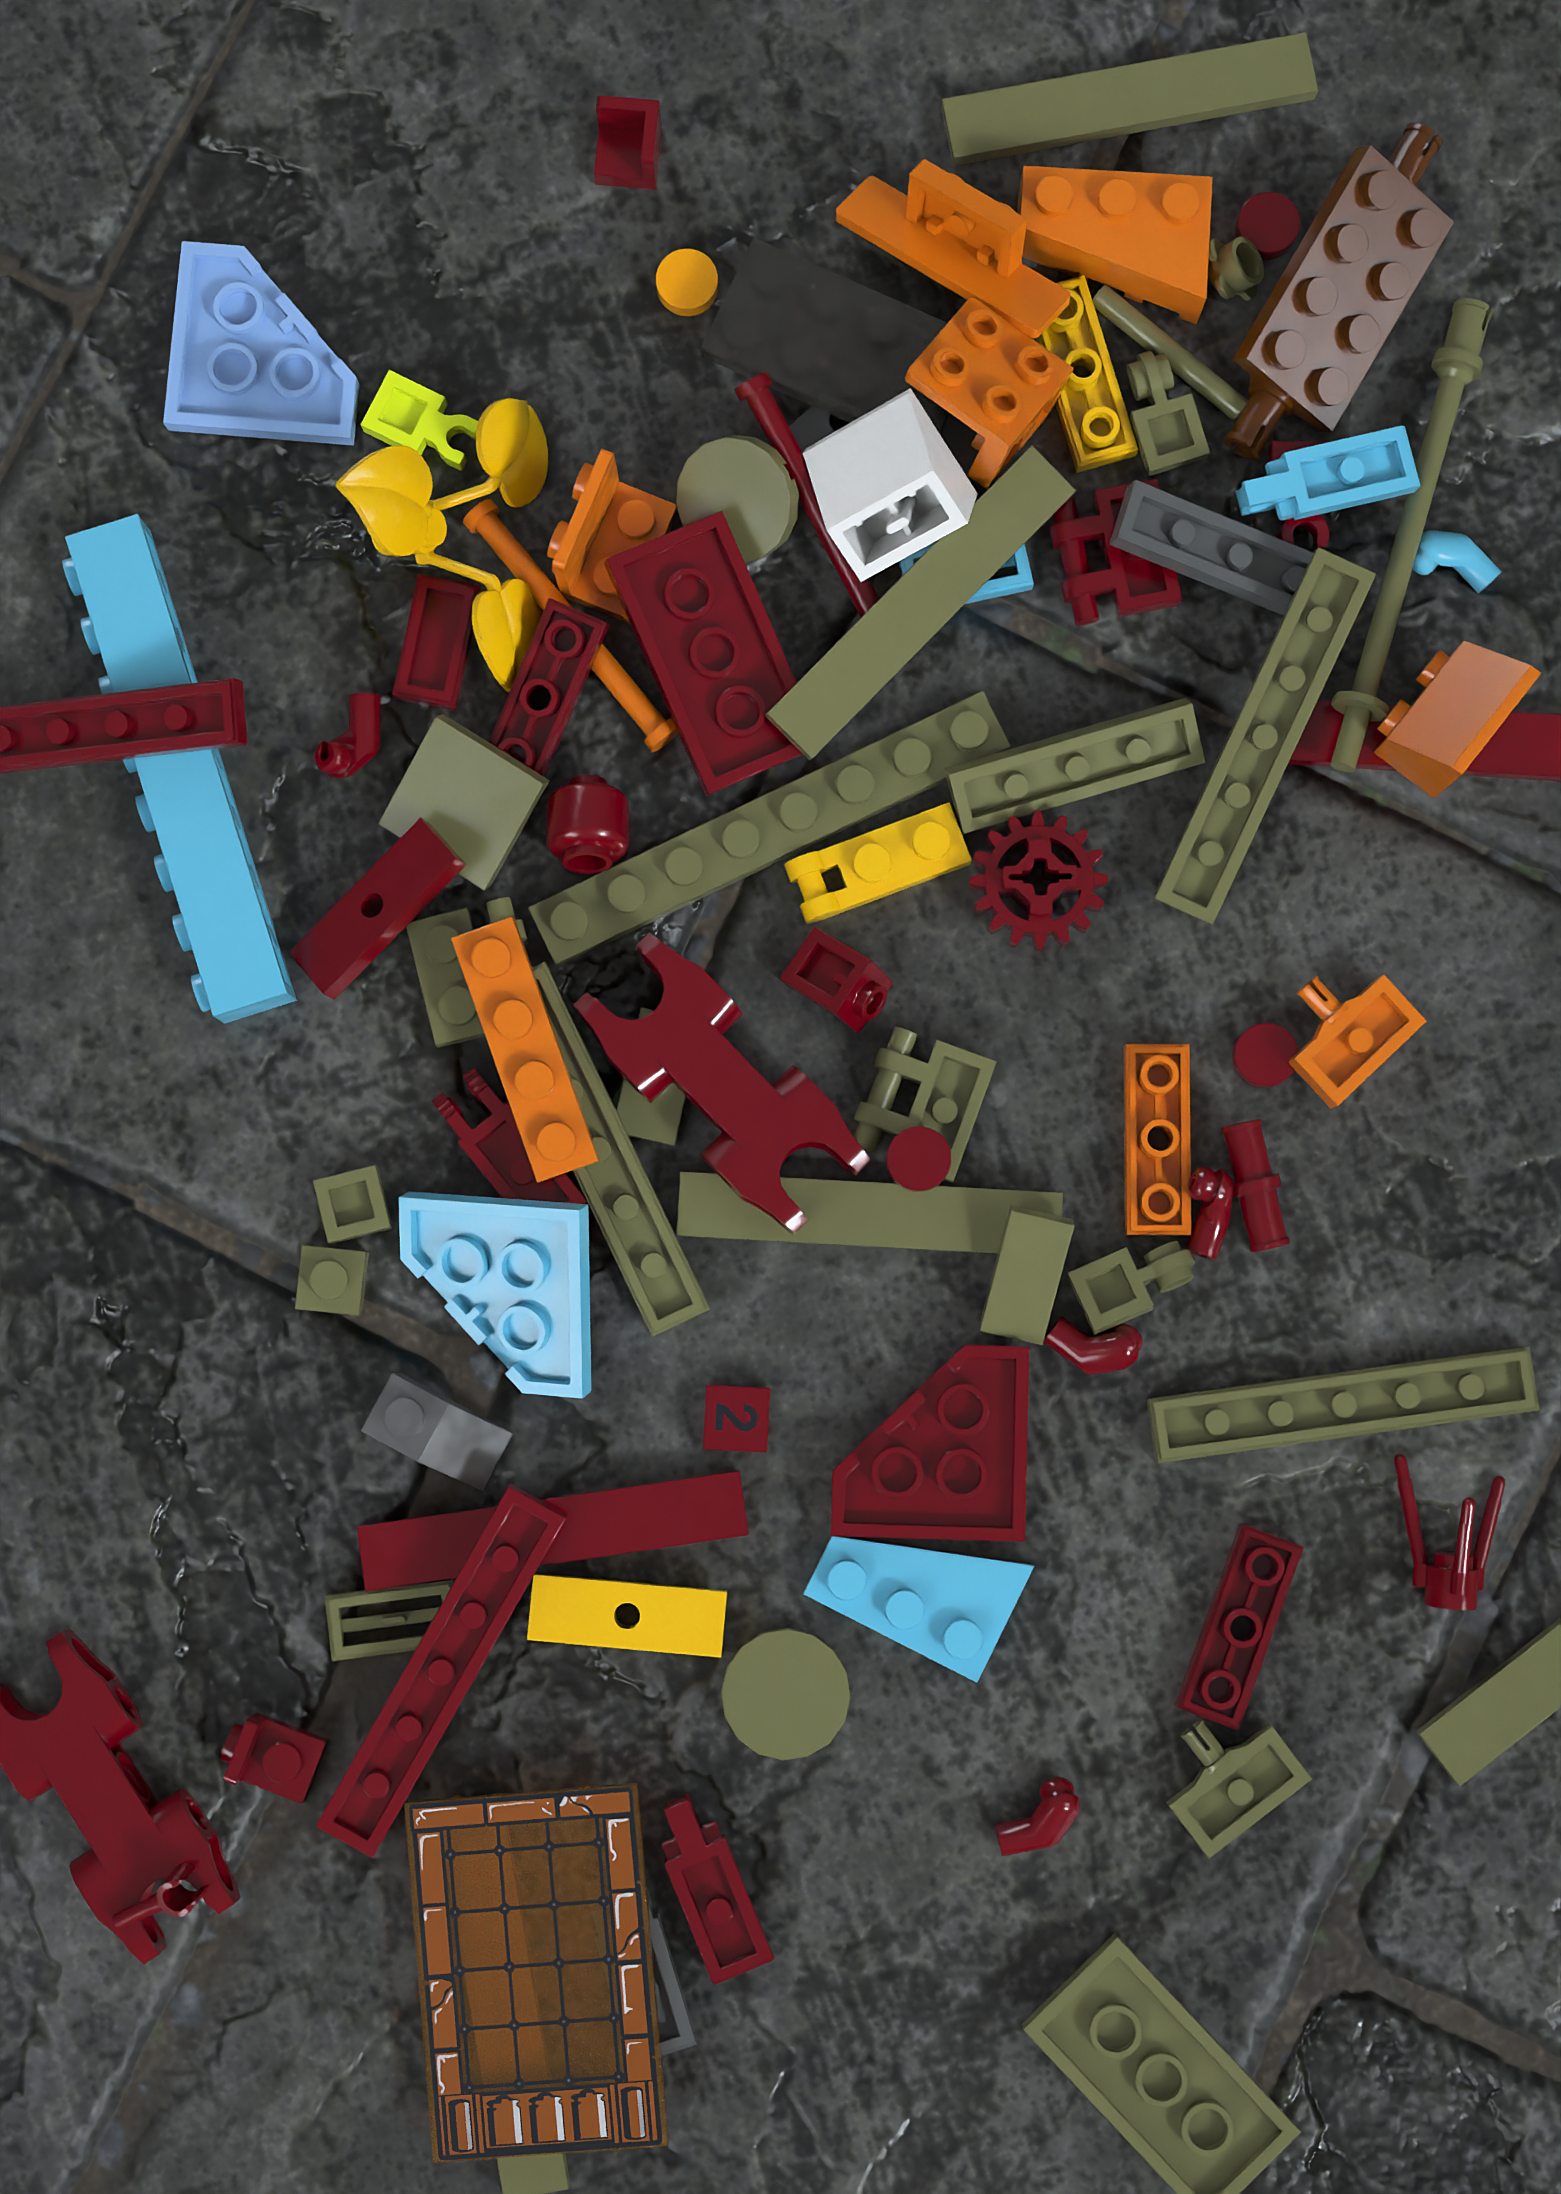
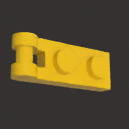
M950 802L820 851L803 854L789 860L784 866L790 882H797L805 901L800 905L806 924H811L971 865L972 859ZM838 868L845 888L828 893L821 874Z

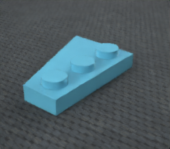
M831 1536L803 1594L978 1682L1034 1565L858 1538Z

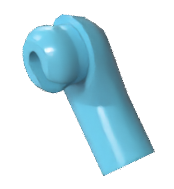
M1427 530L1422 533L1412 568L1420 575H1428L1438 565L1453 567L1478 594L1502 572L1467 535L1437 530Z

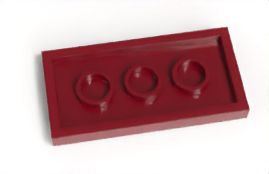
M722 511L605 560L604 565L705 796L803 755L765 717L797 682Z

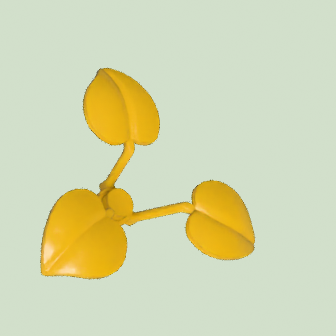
M512 398L494 401L485 409L478 421L476 428L477 456L482 468L490 475L480 485L436 500H429L433 487L430 469L416 450L403 445L382 448L367 455L353 465L335 484L336 488L349 500L359 514L375 548L381 554L395 557L415 554L418 565H434L478 581L486 586L488 591L479 593L472 604L473 631L478 647L498 683L508 693L511 690L543 613L542 609L534 600L529 585L523 580L508 579L501 585L496 575L435 554L434 549L443 543L447 533L446 520L441 510L491 494L497 488H499L504 501L514 508L531 503L540 493L548 471V447L545 433L533 408L527 404V401Z

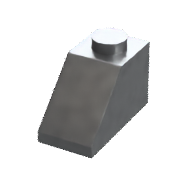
M403 1373L391 1374L361 1429L365 1434L415 1461L480 1490H484L514 1434Z

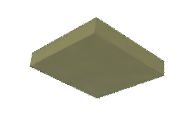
M441 714L435 717L378 824L401 838L421 817L437 830L466 863V866L458 874L481 889L486 890L492 886L550 780L451 718Z

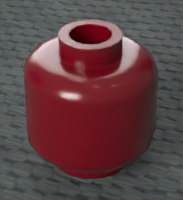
M576 776L570 780V784L561 786L550 795L547 805L546 844L550 853L556 859L562 861L564 868L581 874L601 873L610 869L614 862L626 854L629 844V802L620 790L608 785L607 781L600 776Z

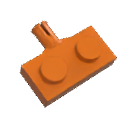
M1384 974L1375 978L1355 998L1343 1003L1338 1001L1316 975L1304 987L1300 988L1296 994L1304 1000L1322 1021L1318 1024L1313 1038L1288 1063L1331 1109L1339 1106L1427 1021Z

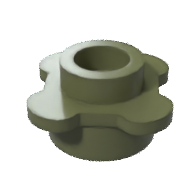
M1237 237L1226 244H1222L1217 238L1209 241L1208 276L1219 294L1225 299H1230L1235 295H1240L1246 301L1254 298L1257 292L1256 285L1264 277L1263 261L1254 244L1244 237Z

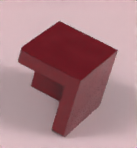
M597 96L596 114L599 128L594 168L595 185L657 190L662 139L659 100Z

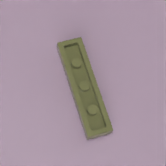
M1183 698L944 768L958 825L963 834L1008 821V818L1012 816L1019 818L1033 814L1034 811H1043L1203 764L1205 759L1193 704L1187 698Z

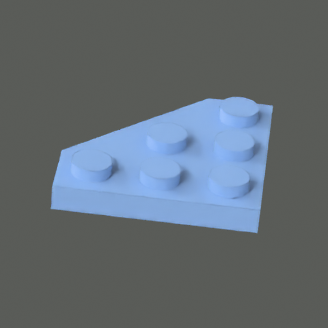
M182 241L163 420L167 430L354 445L360 384L352 371L334 354L318 335L316 329L286 294L280 291L244 246Z

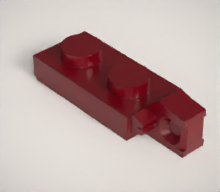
M689 1793L665 1803L664 1812L674 1838L666 1840L661 1844L666 1856L664 1865L713 1985L773 1961V1951L725 1833L721 1834L716 1820L701 1825Z

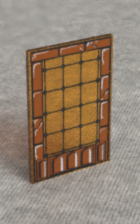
M638 1783L602 1786L585 1784L577 1788L466 1797L454 1795L451 1798L405 1802L433 2163L480 2159L489 2161L494 2158L606 2150L618 2152L621 2149L668 2146L669 2134Z

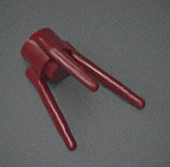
M1402 1454L1396 1455L1394 1464L1398 1479L1397 1484L1413 1560L1412 1586L1425 1587L1424 1604L1427 1606L1451 1610L1477 1609L1478 1590H1484L1485 1566L1506 1484L1504 1477L1496 1476L1492 1481L1473 1555H1470L1474 1527L1475 1501L1467 1497L1462 1502L1456 1551L1434 1552L1433 1564H1430L1427 1560L1407 1459Z

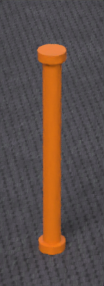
M492 499L480 502L468 512L463 519L465 527L472 534L478 532L516 579L523 580L529 585L534 600L543 611L549 598L572 607L498 518L497 515L500 509ZM602 643L591 669L647 736L644 740L646 746L651 752L658 751L678 734L672 718L666 720Z

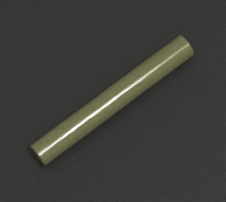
M1105 284L1092 299L1096 310L1144 349L1151 351L1154 356L1164 353L1169 361L1171 371L1230 419L1235 421L1248 402L1247 398L1108 285Z

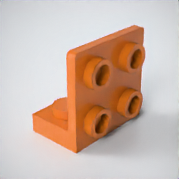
M969 298L909 367L905 375V381L977 432L971 447L976 449L978 454L967 476L988 490L1050 414L1074 368L1034 339L1022 333L979 300Z
M601 449L594 465L586 462L582 466L572 493V499L577 500L578 504L570 522L567 523L561 520L555 528L549 543L547 556L554 559L552 573L555 574L559 591L566 599L630 624L604 562L607 558L669 533L678 509L674 503L619 482L614 453Z

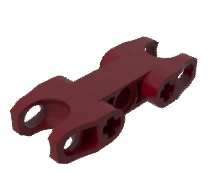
M648 933L636 946L638 947L637 952L642 956L645 964L657 975L663 985L662 1001L655 1011L644 1018L635 1020L619 1018L610 1012L596 997H592L587 992L573 1004L574 1009L596 1037L609 1063L645 1100L651 1103L673 1083L721 1132L700 1153L701 1157L741 1200L758 1208L794 1235L807 1223V1219L781 1185L779 1172L785 1159L798 1149L808 1147L822 1149L833 1156L846 1170L851 1171L856 1176L869 1163L870 1158L845 1125L836 1105L796 1066L792 1065L772 1085L765 1080L723 1036L743 1015L736 1003L702 967L683 958L657 937Z
M67 1629L46 1641L48 1654L57 1668L62 1681V1695L57 1706L49 1714H36L26 1710L16 1700L6 1684L0 1682V1766L15 1789L28 1801L35 1800L51 1788L55 1789L91 1846V1849L70 1862V1872L77 1888L97 1920L110 1929L140 1962L146 1964L167 1948L164 1933L154 1915L152 1914L121 1930H118L114 1925L113 1915L149 1898L155 1882L168 1877L176 1866L181 1863H191L195 1866V1869L185 1881L189 1882L197 1891L201 1887L207 1886L208 1889L202 1898L218 1915L234 1905L241 1896L223 1854L219 1835L190 1793L185 1789H179L160 1803L154 1796L121 1744L123 1740L143 1727L142 1718L137 1707L117 1675L104 1665L71 1629Z

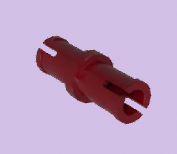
M1261 1119L1221 1127L1222 1134L1225 1136L1235 1183H1233V1197H1239L1249 1238L1250 1252L1290 1244L1289 1237L1286 1235L1276 1188L1282 1186L1279 1173H1272L1261 1128Z

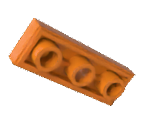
M1125 1044L1123 1046L1125 1236L1191 1235V1197L1188 1193V1183L1191 1178L1189 1044ZM1153 1128L1163 1130L1168 1136V1146L1163 1151L1153 1149L1148 1143V1133Z

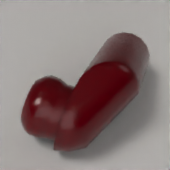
M354 693L349 695V729L336 739L329 742L322 741L315 750L314 760L320 771L327 773L331 778L342 779L350 777L377 755L380 749V695L373 693Z
M1201 1166L1195 1169L1188 1183L1190 1197L1202 1200L1186 1250H1190L1191 1254L1214 1261L1217 1260L1230 1223L1234 1188L1233 1180L1222 1169L1215 1172L1209 1167Z
M1062 1316L1053 1325L1043 1343L1075 1367L1090 1375L1127 1369L1137 1361L1139 1357L1138 1352L1143 1345L1142 1336L1131 1325L1120 1324L1115 1326L1114 1330L1110 1331V1333L1088 1337Z
M1054 1777L1046 1780L1040 1786L1042 1802L1032 1817L995 1824L1001 1856L1050 1848L1060 1842L1079 1815L1080 1799L1074 1795V1787L1069 1780L1063 1777Z

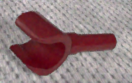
M191 1863L179 1864L160 1885L156 1893L114 1914L113 1922L116 1928L121 1930L152 1914H158L163 1911L175 1917H184L190 1913L208 1889L207 1886H204L198 1891H190L181 1885L195 1869V1866Z

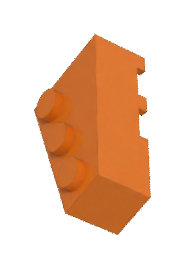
M1024 166L1017 204V213L1027 218L1022 257L1075 278L1085 275L1086 282L1090 278L1125 292L1124 297L1141 304L1143 300L1177 312L1179 313L1178 318L1197 325L1207 299L1213 177Z

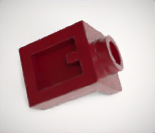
M815 926L779 978L788 988L835 1015L843 1024L856 1033L863 1029L868 1020L875 1018L885 1005L887 992L892 986V980L871 959Z
M256 1712L247 1718L244 1726L235 1723L228 1734L220 1756L221 1761L229 1763L223 1781L234 1785L243 1781L303 1804L307 1799L329 1739Z

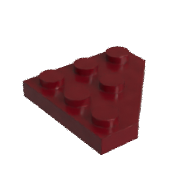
M963 1345L832 1470L830 1535L1025 1542L1029 1347Z

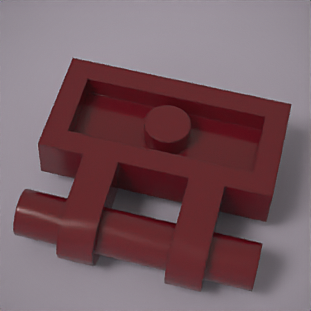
M1157 479L1141 481L1159 489ZM1130 484L1095 490L1093 501L1096 515L1079 518L1074 497H1070L1053 514L1055 525L1051 526L1049 530L1053 548L1060 549L1066 579L1060 584L1064 602L1071 603L1075 625H1088L1100 620L1095 598L1101 595L1113 593L1117 617L1179 606L1182 601L1175 571L1109 545L1126 488ZM1101 539L1108 570L1090 573L1084 544Z

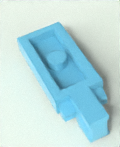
M1397 426L1284 452L1278 460L1266 463L1267 476L1243 481L1241 483L1242 487L1235 492L1242 516L1276 508L1279 520L1291 519L1293 517L1294 520L1414 493L1420 487V482L1405 426Z

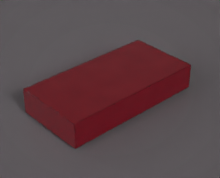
M418 574L392 694L395 700L452 711L457 710L473 634L472 604L475 597L482 592L479 585Z

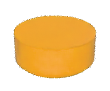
M679 249L668 254L660 263L656 273L658 297L662 304L674 314L695 316L703 313L714 303L718 293V274L714 263L707 255L694 249Z

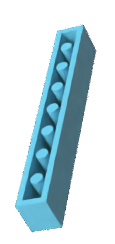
M135 514L66 536L65 539L71 558L62 560L63 569L74 596L83 594L89 616L80 620L81 627L93 655L101 653L107 675L99 678L102 694L197 683L198 681L152 533L141 517ZM219 749L123 760L128 772L133 773L137 771L144 794L135 797L137 809L146 831L149 833L156 830L162 854L154 856V863L164 890L166 892L174 890L181 913L172 916L173 925L183 951L193 950L199 973L191 976V983L201 1010L203 1012L211 1010L213 1017L225 1024L297 1001Z

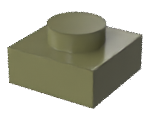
M373 1165L313 1181L328 1243L333 1244L393 1228L378 1166Z
M302 1245L295 1309L362 1316L369 1252Z

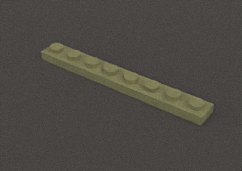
M981 691L620 863L607 871L528 907L556 967H559L946 782L947 778L944 768L1006 751L1011 746L984 692Z

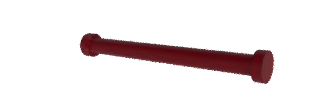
M768 372L761 373L742 383L734 391L740 402L747 400L770 446L778 450L787 462L783 465L788 470L790 479L795 478L799 492V501L860 617H862L879 600V597L869 578L862 582L859 580L827 532L803 452L768 388L773 384Z

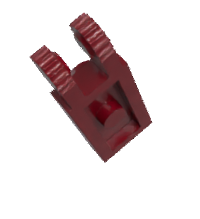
M474 1067L463 1075V1078L466 1080V1086L475 1098L482 1101L492 1113L477 1127L472 1129L463 1117V1111L451 1097H447L443 1092L432 1100L437 1110L461 1138L458 1141L459 1145L502 1198L588 1204L587 1199L566 1173L537 1183L510 1104L508 1102L502 1103Z

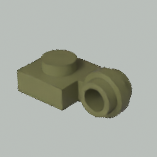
M1151 351L1138 354L1136 362L1127 364L1128 380L1135 399L1139 401L1147 398L1151 406L1132 411L1129 419L1147 477L1207 459L1210 451L1192 393L1167 400L1165 392L1174 390V380L1166 355L1162 353L1154 356Z
M1178 1241L1164 1244L1147 1253L1143 1257L1147 1266L1137 1270L1126 1247L1068 1272L1070 1284L1094 1335L1152 1311L1154 1304L1147 1292L1146 1285L1156 1284L1159 1292L1164 1293L1191 1281L1195 1277L1191 1269L1195 1261L1190 1250H1182Z

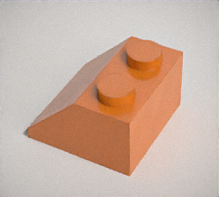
M1463 641L1450 656L1439 650L1416 678V681L1425 687L1411 705L1400 699L1377 728L1386 737L1374 753L1434 799L1465 772L1537 680L1541 672L1530 664L1467 641Z

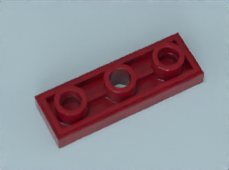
M549 598L489 743L543 777H546L610 624ZM544 686L551 694V701L547 708L539 711L533 705L532 696L536 689Z
M420 817L289 952L290 955L322 994L335 1000L466 866V863L437 830Z
M1239 1524L1175 1703L1177 1708L1239 1730L1302 1554L1303 1546L1250 1526ZM1238 1616H1247L1250 1621L1249 1632L1242 1638H1234L1230 1631L1232 1621Z

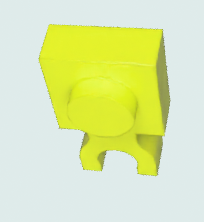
M389 370L361 423V427L365 433L391 446H408L416 450L420 455H422L427 445L435 448L445 463L462 471L467 462L465 453L451 448L449 442L458 433L467 434L476 440L478 421L466 415H444L443 413L448 405L444 396Z

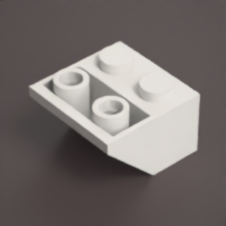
M911 388L807 447L803 452L826 530L861 582L968 524L978 495Z

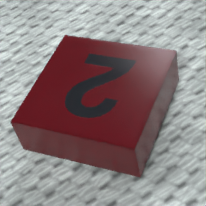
M706 1385L703 1449L767 1453L770 1388Z

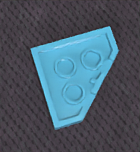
M407 1192L400 1196V1260L417 1278L424 1276L448 1302L444 1308L478 1345L484 1342L509 1369L505 1375L522 1393L571 1398H584L591 1392L588 1204Z

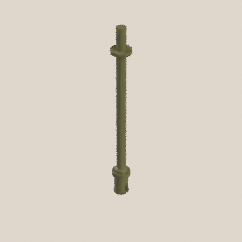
M1462 298L1454 302L1453 314L1443 348L1435 351L1431 367L1436 372L1440 382L1415 466L1420 487L1414 493L1407 494L1352 690L1339 691L1332 700V707L1344 714L1330 764L1331 767L1339 771L1355 772L1369 721H1382L1388 714L1389 707L1385 702L1376 697L1462 392L1465 385L1480 378L1484 363L1479 355L1488 323L1493 315V309H1488L1489 305L1477 299Z

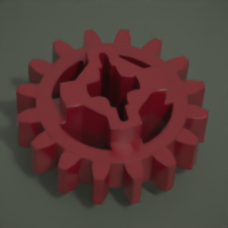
M1034 811L1030 826L1023 828L1021 822L1015 816L1008 818L1006 823L1008 836L1003 837L994 830L987 834L985 840L993 852L976 851L972 862L977 867L985 870L984 874L970 877L968 882V888L984 891V896L973 906L974 912L978 914L991 911L994 917L987 931L992 935L1003 927L1011 930L1009 946L1013 948L1020 943L1023 936L1032 937V945L1035 952H1042L1047 936L1053 935L1060 947H1064L1070 941L1068 927L1072 926L1076 930L1085 933L1091 926L1088 917L1083 911L1100 912L1105 901L1092 893L1093 889L1102 888L1108 883V875L1093 872L1092 867L1102 859V850L1085 852L1082 846L1089 832L1084 828L1073 836L1065 833L1067 827L1066 816L1061 815L1053 827L1044 826V818L1041 811ZM1025 843L1024 857L1016 866H1004L1003 869H997L1002 858L1010 850ZM1051 844L1063 850L1075 865H1065L1051 852ZM1033 868L1041 869L1043 879L1053 880V883L1048 885L1042 896L1035 895L1032 884L1022 882L1028 879ZM1078 895L1075 905L1066 914L1051 921L1052 905L1060 897ZM1001 898H1012L1025 911V920L1013 914L1004 905Z

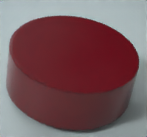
M1274 192L1256 194L1248 199L1240 210L1235 225L1236 238L1244 237L1250 240L1257 248L1262 260L1279 258L1290 250L1300 229L1298 210L1291 200L1281 194Z
M1272 1023L1257 1024L1243 1032L1236 1040L1232 1050L1233 1067L1237 1075L1245 1083L1257 1088H1271L1281 1084L1293 1074L1294 1069L1288 1061L1298 1052V1047L1293 1036L1283 1027Z
M921 1126L911 1127L900 1132L892 1140L886 1155V1165L891 1178L900 1187L912 1192H925L938 1186L947 1176L951 1167V1151L943 1136L935 1130Z

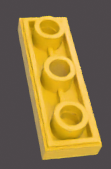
M1085 275L1056 283L1070 292L1069 305L1038 338H1035L1036 342L1070 366H1084L1091 372V375L1086 378H1080L1072 372L1055 403L1076 473L1135 457L1138 452L1136 440Z
M535 1573L532 1582L527 1640L721 1658L727 1590ZM623 1603L635 1605L640 1612L639 1622L633 1626L621 1624L616 1616L617 1607Z

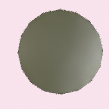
M731 435L703 444L687 459L677 482L676 506L682 526L684 527L722 511L745 563L768 556L788 540L798 519L799 492L795 478L790 479L789 472L783 465L787 462L778 450L756 437Z
M789 1627L763 1631L742 1644L727 1666L721 1690L725 1718L738 1740L759 1755L779 1760L808 1757L828 1745L845 1723L851 1698L847 1671L834 1649L813 1634Z

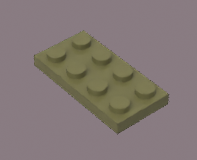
M1116 1933L1096 1950L1021 2024L1028 2036L1177 2194H1240L1301 2133L1297 2125Z

